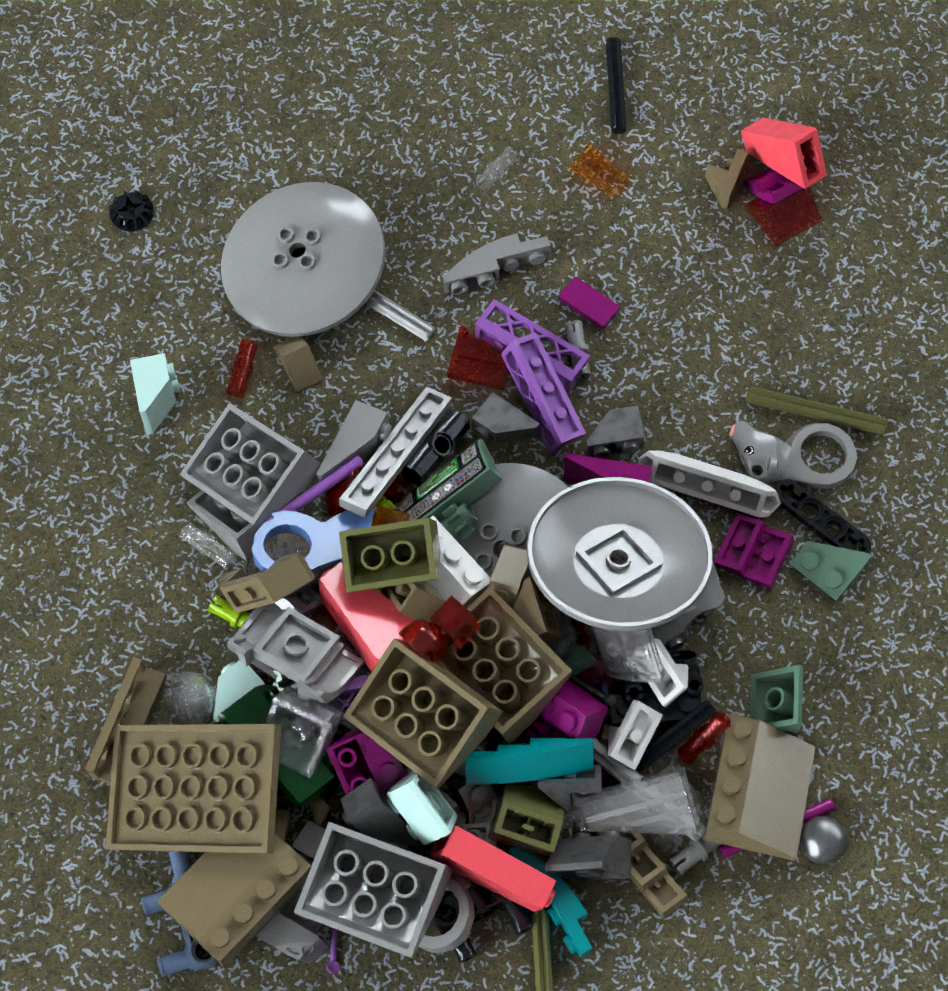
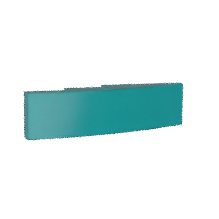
M530 738V745L498 744L497 751H473L465 760L466 785L534 781L594 769L593 738Z

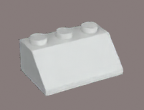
M432 516L431 519L437 521L441 553L438 580L426 582L436 588L446 601L441 615L434 620L441 629L454 620L488 589L490 577L444 526Z

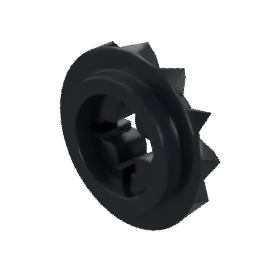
M137 190L133 193L124 191L123 195L115 196L112 205H109L112 223L123 231L133 232L143 229L151 222L154 215V207L148 196L140 194ZM128 202H130V204L134 208H136L134 218H132V215L127 211Z

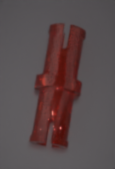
M247 339L240 341L237 357L230 367L232 373L226 389V394H230L229 396L243 398L245 395L247 381L254 371L252 365L258 349V344H255L254 341Z
M717 711L709 721L693 731V736L677 749L680 759L687 764H691L705 749L712 748L715 745V740L731 726L729 717L725 713Z

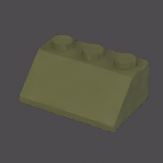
M431 518L339 531L346 593L438 580L441 551L437 521Z

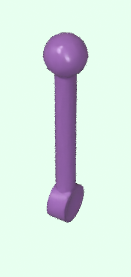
M331 928L330 962L327 964L326 969L330 974H335L340 969V965L336 961L337 929Z

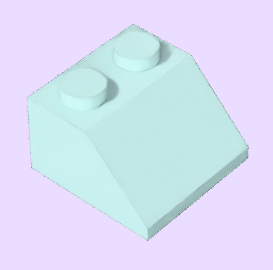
M165 353L130 360L139 412L147 435L154 433L175 405V393L180 392L173 363H167Z
M414 771L390 787L386 794L389 797L387 802L395 814H401L406 820V828L415 840L420 839L423 845H426L451 833L458 815L438 789L434 788Z

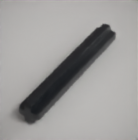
M610 37L606 40L611 131L615 134H621L626 132L621 40L618 37Z

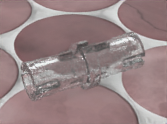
M506 146L494 162L491 161L486 165V170L472 183L473 190L477 192L481 189L482 191L479 194L485 197L498 180L502 181L506 177L508 169L518 161L520 157L517 151L513 150L510 154L509 152L512 150V147Z
M191 522L187 523L181 530L179 537L198 549L202 557L208 556L225 570H229L236 562L238 555L220 544L218 538L214 535H207Z

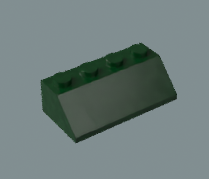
M273 682L256 686L221 712L218 716L219 720L223 724L281 725L278 787L296 808L331 796L341 782L325 749L329 745L325 742L323 735L309 724L301 710L294 707L285 696H281L282 692L278 690L277 686H273Z

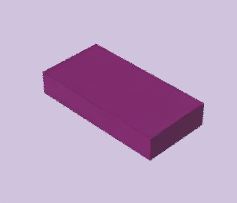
M576 276L558 295L559 301L602 330L606 328L620 311L619 305Z

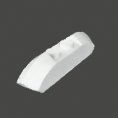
M647 451L638 458L640 465L652 466V484L759 518L769 517L781 504L775 489L759 480L731 470L664 451Z

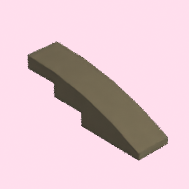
M609 798L584 815V819L597 836H600L601 831L610 830L618 831L619 836L631 840V880L663 919L689 901L688 895L668 874L667 867L647 846L643 836Z

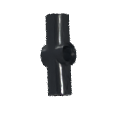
M455 409L451 410L424 440L402 469V476L409 483H413L416 486L422 485L443 459L453 453L455 445L470 429L467 416Z

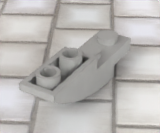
M516 233L480 247L458 262L443 277L445 294L451 292L454 295L463 294L468 288L475 286L487 288L495 284V281H499V270L503 269L509 272L517 269L522 264L530 263L537 265L543 263L546 258L550 257L548 237L545 236L520 243Z

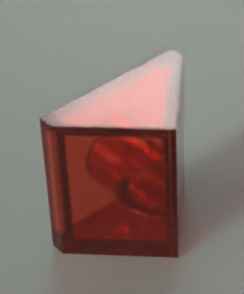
M810 186L775 204L757 197L744 205L775 247L822 221Z

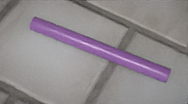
M357 455L279 511L298 512L364 466L363 461ZM272 516L269 517V518H268L267 520H265L262 524H264L265 522H267V521L273 519V517H272Z

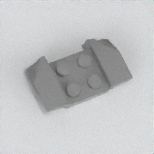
M270 605L259 607L227 643L229 648L237 653L239 660L246 667L256 658L298 683L296 685L298 698L307 701L318 700L319 703H328L343 693L365 665L364 660L344 649V644L340 642L339 635L289 606L286 610L283 609L282 612Z
M308 820L293 843L292 848L312 866L326 829ZM303 885L260 930L256 937L299 961L311 963L321 956L329 946L316 935L322 926L321 923L294 913L304 887Z

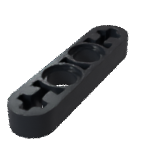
M785 479L777 483L775 490L781 501L779 506L828 544L852 549L853 545L849 541L853 544L860 542L863 544L862 551L870 552L871 542L866 535L797 482ZM790 488L793 490L792 497L783 498L781 496L783 492L781 489L786 491ZM800 496H802L804 499L800 501L798 508H795L796 501L793 498L799 501ZM808 505L813 506L817 509L818 516L807 518L803 514L802 508ZM835 523L839 525L842 532L839 536H831L826 532L825 526ZM849 532L851 534L848 538L849 541L846 540L844 544L840 543L846 533Z

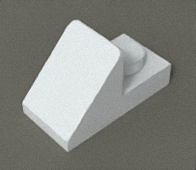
M653 638L632 657L663 707H667L688 688V666L686 664H676L660 639Z
M633 700L620 727L613 725L609 727L608 756L630 769L636 770L663 715L642 702Z

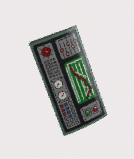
M481 438L428 477L422 485L415 487L394 503L396 510L389 516L390 522L397 523L431 518L432 516L441 522L445 519L442 512L451 504L455 503L459 507L465 503L469 506L500 483L503 479L485 442Z

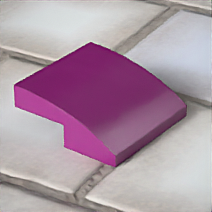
M770 167L743 181L754 195L774 204L803 189Z
M736 513L713 563L721 569L772 590L794 542V538L791 534L765 527L762 520Z

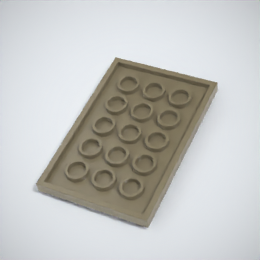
M115 725L105 850L273 854L281 725Z

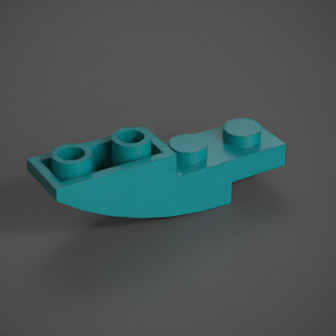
M509 848V855L556 880L553 890L556 891L555 896L550 904L551 908L547 910L556 927L561 924L566 936L563 937V941L571 954L577 953L580 959L591 954L593 948L579 924L587 919L588 913L574 892L559 876L545 872V864L521 849Z

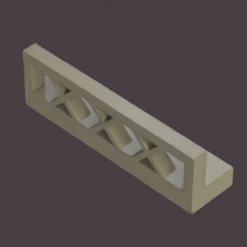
M133 657L85 767L91 778L107 784L111 783L115 725H147L167 679L166 674L146 668L141 659Z

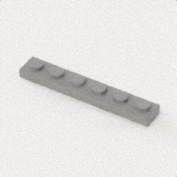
M426 386L340 497L339 506L366 518L449 409L452 397Z

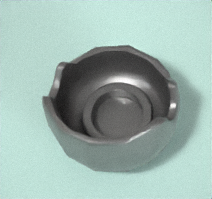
M818 816L810 819L802 826L799 843L802 852L809 860L819 862L820 864H828L843 856L848 838L844 827L836 819Z

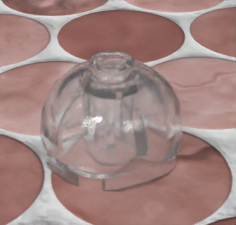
M191 670L172 673L166 677V681L171 680V687L165 688L166 702L171 716L175 711L182 725L208 724L214 716L217 687L211 685L208 678L203 674Z

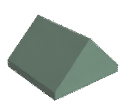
M799 664L751 674L750 718L765 722L792 736H797L802 726L803 666Z

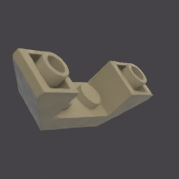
M297 552L280 557L266 571L246 576L242 569L224 573L219 577L220 590L235 613L273 604L312 581L315 575L301 553Z

